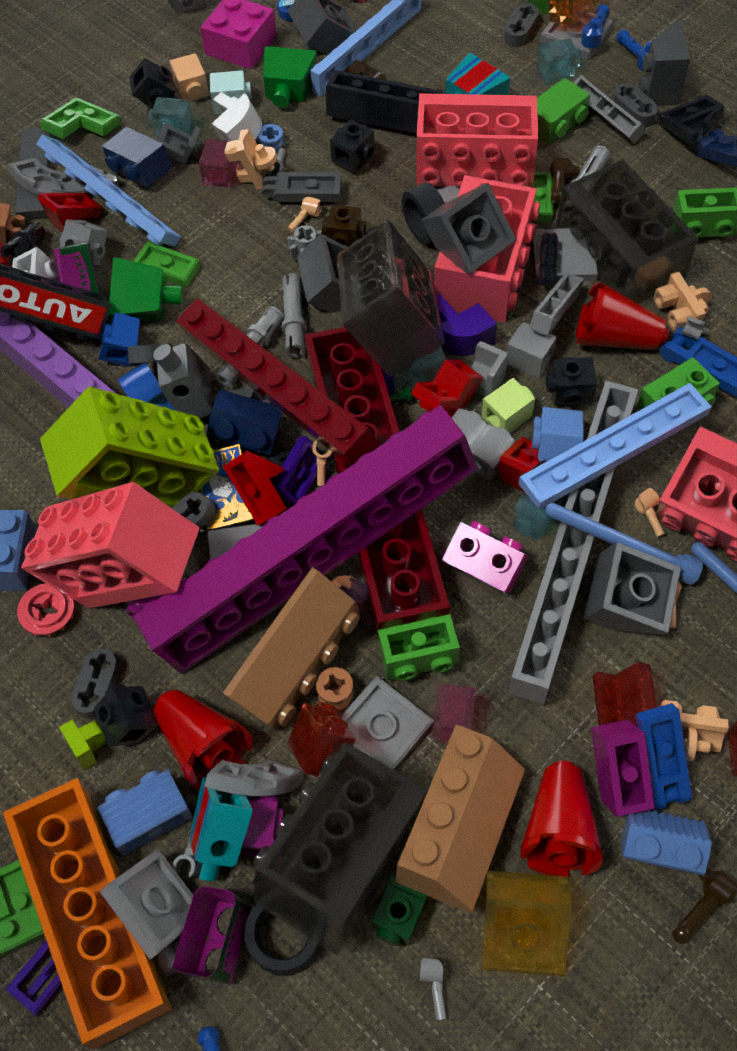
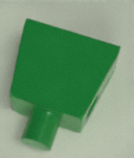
M265 46L263 70L266 98L272 100L276 107L285 108L288 106L289 101H305L312 87L311 69L317 64L316 50Z
M113 258L109 298L112 305L108 316L112 320L115 313H123L139 318L140 322L162 320L164 318L165 304L182 305L183 287L167 285V277L164 270L160 267L121 258Z

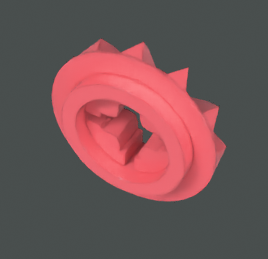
M44 583L31 588L23 595L18 604L17 616L24 630L26 629L31 632L35 637L37 635L51 637L53 632L58 630L64 631L67 622L73 619V610L76 605L72 598ZM49 604H52L51 606L57 613H48L43 618L41 612L37 609H47Z

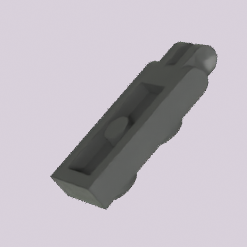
M278 172L275 176L264 177L262 195L273 198L277 202H302L305 197L321 200V202H340L341 172Z

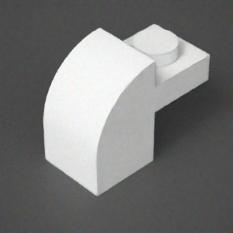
M220 92L213 100L222 115L212 123V126L223 143L227 145V142L239 140L241 130L249 129L254 139H256L261 131L262 121L248 96L243 94L237 99L234 96L230 98Z

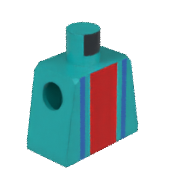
M469 53L447 77L445 94L509 95L510 76L474 54Z
M203 777L190 833V844L197 861L195 876L205 881H216L221 866L233 867L237 864L253 810L246 795L232 794L204 787L206 777Z

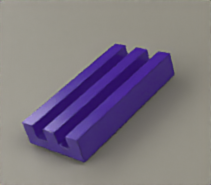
M307 436L298 438L282 465L285 471L278 474L272 483L281 500L287 503L286 507L288 509L307 494L317 476V457L312 452L313 442ZM316 446V451L323 455L324 453ZM312 455H314V457H313L312 461L310 462L308 468H306V465L308 464L310 458L312 457ZM301 478V480L299 481V483H298L297 487L295 488L293 494H291V491L293 490L294 486L296 485L298 479Z
M47 940L5 989L37 1017L62 987L59 975L57 974L35 1002L31 1000L55 971L54 960L52 959L25 993L19 989L49 954L50 949Z

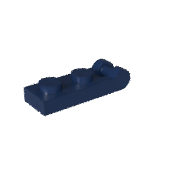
M716 129L710 132L708 137L703 136L692 146L697 156L737 167L736 136H726L721 129Z

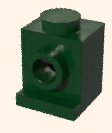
M391 875L371 921L372 929L377 931L376 937L389 945L398 947L399 943L402 942L409 946L428 902V896L395 882L396 877ZM396 905H400L406 909V914L402 918H394L390 913L391 909Z

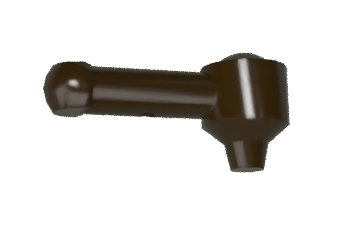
M555 157V160L550 165V172L553 178L550 201L554 204L562 202L565 181L571 176L579 174L580 167L573 165L569 158Z
M706 868L704 876L697 874L703 882L704 895L671 933L674 940L679 944L684 945L717 906L729 904L736 897L737 883L723 870L711 871Z

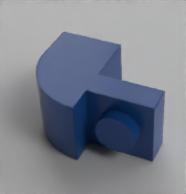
M146 363L140 364L117 379L128 397L175 410L160 390L157 379Z

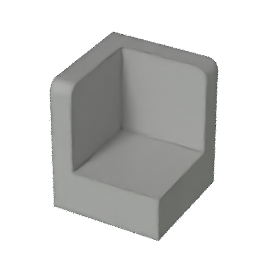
M522 322L507 344V364L540 378L554 356L557 336L537 334L529 328L530 324Z
M481 341L476 346L475 361L471 368L485 377L476 393L486 397L498 389L505 378L508 353Z

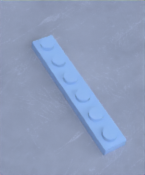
M392 0L376 15L367 20L362 27L351 34L348 39L332 50L327 57L311 69L312 92L320 97L326 93V84L334 70L343 71L355 60L363 61L421 10L422 0Z
M43 134L41 135L37 145L46 152L44 156L48 160L66 167L64 172L77 181L82 180L85 182L84 188L97 197L102 196L107 200L105 202L107 207L117 213H124L127 216L126 221L139 230L143 228L148 232L146 237L156 245L162 246L167 244L174 247L177 245L181 238L179 234L63 143Z
M689 383L520 476L519 485L540 510L709 415L712 406Z

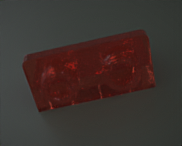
M638 662L615 675L603 672L593 674L598 725L629 720L637 726L636 713L657 708L650 664Z
M304 702L287 743L303 772L319 777L323 765H327L333 753L332 742L353 747L356 738L348 728V723L339 715L337 708L324 702H317V705Z

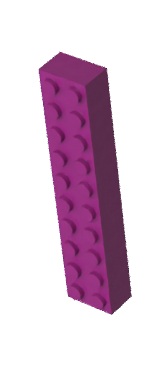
M439 405L432 411L422 414L415 423L403 431L390 436L387 442L371 453L361 456L354 465L342 473L332 476L322 487L309 495L301 497L290 509L281 515L271 518L265 526L252 535L240 539L233 548L220 557L207 562L204 568L191 577L181 580L176 593L165 594L159 599L149 602L144 606L143 610L133 616L151 650L181 674L192 668L286 603L312 567L325 576L477 471L478 467L465 434L445 409Z

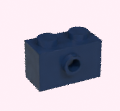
M125 127L102 145L106 156L105 162L114 173L118 172L128 177L132 182H138L146 187H149L172 168L163 143L128 127Z
M220 389L212 407L206 436L231 443L232 445L241 443L243 448L270 455L283 412L270 403Z

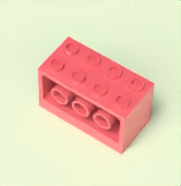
M419 94L416 137V186L424 182L430 183L434 187L461 186L464 175L533 188L538 146L537 96Z
M464 175L457 197L484 183H489L517 240L470 274L465 273L444 254L439 252L434 267V296L440 293L456 313H461L479 303L495 321L506 322L508 312L515 311L518 293L514 291H517L518 287L521 288L525 269H521V267H524V264H528L531 246H527V244L534 241V235L537 230V224L532 223V221H537L540 202H535L537 188Z
M700 426L659 500L657 517L661 518V523L669 529L677 532L683 529L693 534V539L696 542L703 543L706 547L712 548L713 545H716L726 550L725 555L737 562V510L735 509L737 508V443ZM703 493H709V494H711L712 496H707V495H704Z
M135 482L47 506L39 516V527L34 538L26 546V557L21 569L87 608L176 593L200 527Z

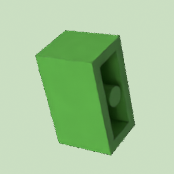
M564 78L537 98L538 138L549 145L557 138L563 137L577 123H582L589 113L590 94Z

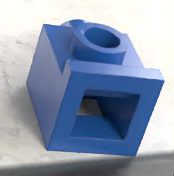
M115 313L112 317L111 325L105 324L102 335L103 344L98 360L129 367L131 363H129L128 346H137L140 319L123 313Z

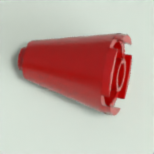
M600 282L594 283L588 293L593 299L589 301L588 305H583L575 336L579 339L576 341V344L656 350L659 345L663 346L665 344L669 328L665 327L666 321L607 285Z
M181 690L165 692L157 699L153 712L158 725L187 781L196 790H200L202 778L207 777V773L220 761L224 760L236 764L245 763L241 756L246 748L251 751L252 735L243 725Z
M569 761L554 762L544 770L521 845L520 856L522 860L524 858L527 859V867L544 875L569 877V870L582 869L581 876L589 875L597 871L603 863V852L584 775L580 768Z

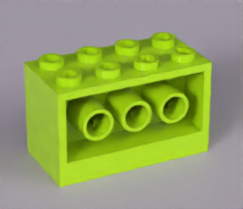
M88 386L40 438L56 495L68 499H75L135 482L172 508L187 494L198 492L219 472L214 452L210 447L204 431V425L199 417Z

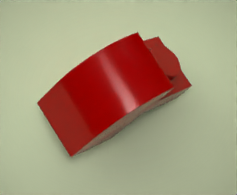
M445 360L433 382H417L411 394L420 400L419 405L426 411H432L441 405L452 418L459 408L464 409L485 377L462 360Z

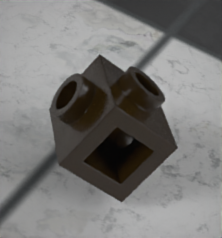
M331 204L329 216H324L322 221V235H326V237L358 252L360 240L365 239L366 221H362L361 208Z

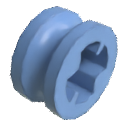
M275 124L262 126L258 135L259 144H262L264 147H272L278 152L284 146L282 128Z

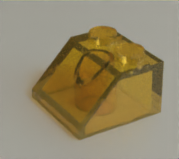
M496 871L487 872L484 898L482 970L565 977L572 907L568 877Z

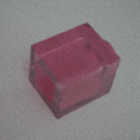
M206 139L199 162L203 185L231 188L238 161L229 162L225 156V148L227 142L230 141Z
M439 684L433 724V739L447 745L456 724L472 730L476 688Z

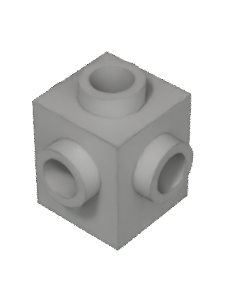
M66 220L63 233L60 236L59 248L88 241L94 264L100 265V261L105 253L104 245L108 230L84 220Z

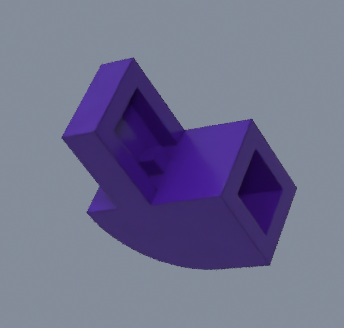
M440 293L429 299V314L427 317L431 327L437 331L436 345L441 350L451 355L469 356L475 354L479 341L488 345L495 344L497 323L479 303L457 314Z

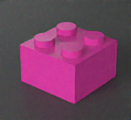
M222 0L200 27L206 55L248 69L254 67L264 54L265 46L269 47L277 37L274 9L247 0Z

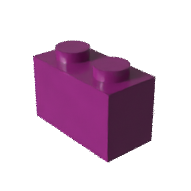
M629 720L590 727L601 802L616 817L655 809L645 732Z

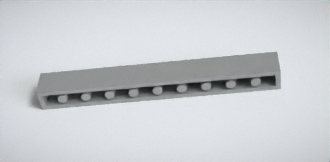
M605 380L587 439L631 416L638 389ZM615 468L570 492L565 508L599 522ZM560 522L514 667L508 694L544 705L595 536Z

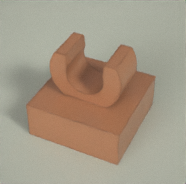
M0 203V243L5 245L9 237L14 236L13 234L22 230L21 228H25V217L22 215L11 216L10 204Z

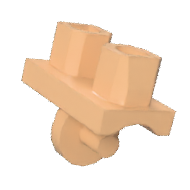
M249 129L241 130L239 140L227 142L225 148V156L229 162H242L238 163L236 168L240 183L253 182L256 190L262 189L264 176L267 174V171L270 172L274 169L273 164L277 160L275 149L264 147L262 144L257 145Z
M680 272L670 274L667 285L656 289L654 302L660 309L669 306L674 308V310L669 311L667 317L668 324L674 332L680 327H685L688 316L702 320L709 311L707 303L712 295L707 288L696 289L694 285L688 286Z
M662 701L661 706L673 703L679 709L686 760L688 762H693L696 751L709 753L710 751L721 752L723 739L728 732L729 726L728 719L720 718L717 707L703 705L698 707L695 715L682 713V705L677 701Z

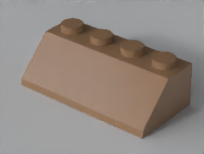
M312 567L223 693L275 731L278 730L280 725L285 726L292 719L296 711L294 705L301 695H307L315 686L318 678L316 674L324 663L326 665L329 664L337 654L339 649L337 644L345 633L350 634L358 624L360 619L358 614L361 610L357 603Z
M455 725L399 859L395 882L470 914L473 913L525 772V768L493 738L463 726Z

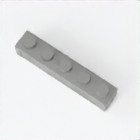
M580 75L574 82L575 85L590 94L588 107L633 144L646 131V128L640 121L616 104L583 75Z
M566 272L535 309L529 328L537 334L548 336L579 296L584 278Z

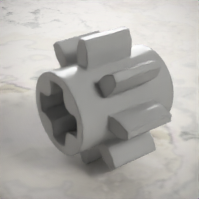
M309 225L295 228L294 236L287 237L291 258H296L315 238L322 234V231L316 232Z

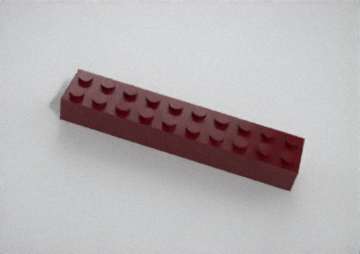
M368 322L305 334L307 359L315 388L365 425L380 446L387 442L390 436L399 432ZM332 452L337 474L350 467ZM422 509L357 553L377 635L378 630L391 626L404 625L431 617L450 614V605Z

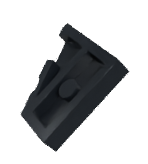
M704 95L660 113L659 125L693 146L724 116V105L712 97Z

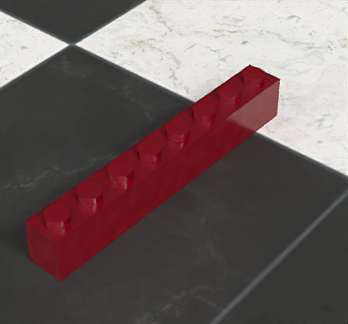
M197 298L176 320L193 342L350 467L361 456L371 453L380 447L378 441L365 425Z

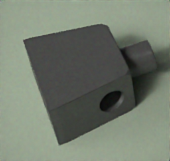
M182 343L173 348L168 344L159 346L154 351L153 357L157 361L160 390L176 411L192 414L199 418L210 415L214 402L211 373L208 365L188 344Z

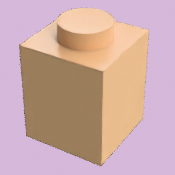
M196 53L169 60L174 83L183 104L209 96L206 75Z

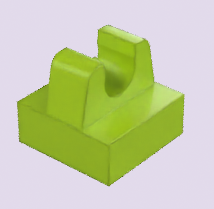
M72 719L59 727L83 770L97 763L92 752L104 745L106 739L96 721L77 728Z

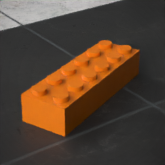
M78 778L73 779L4 811L3 815L82 1045L95 1050L172 1011L153 958L151 960L148 958L100 893L106 885L121 874L89 791Z

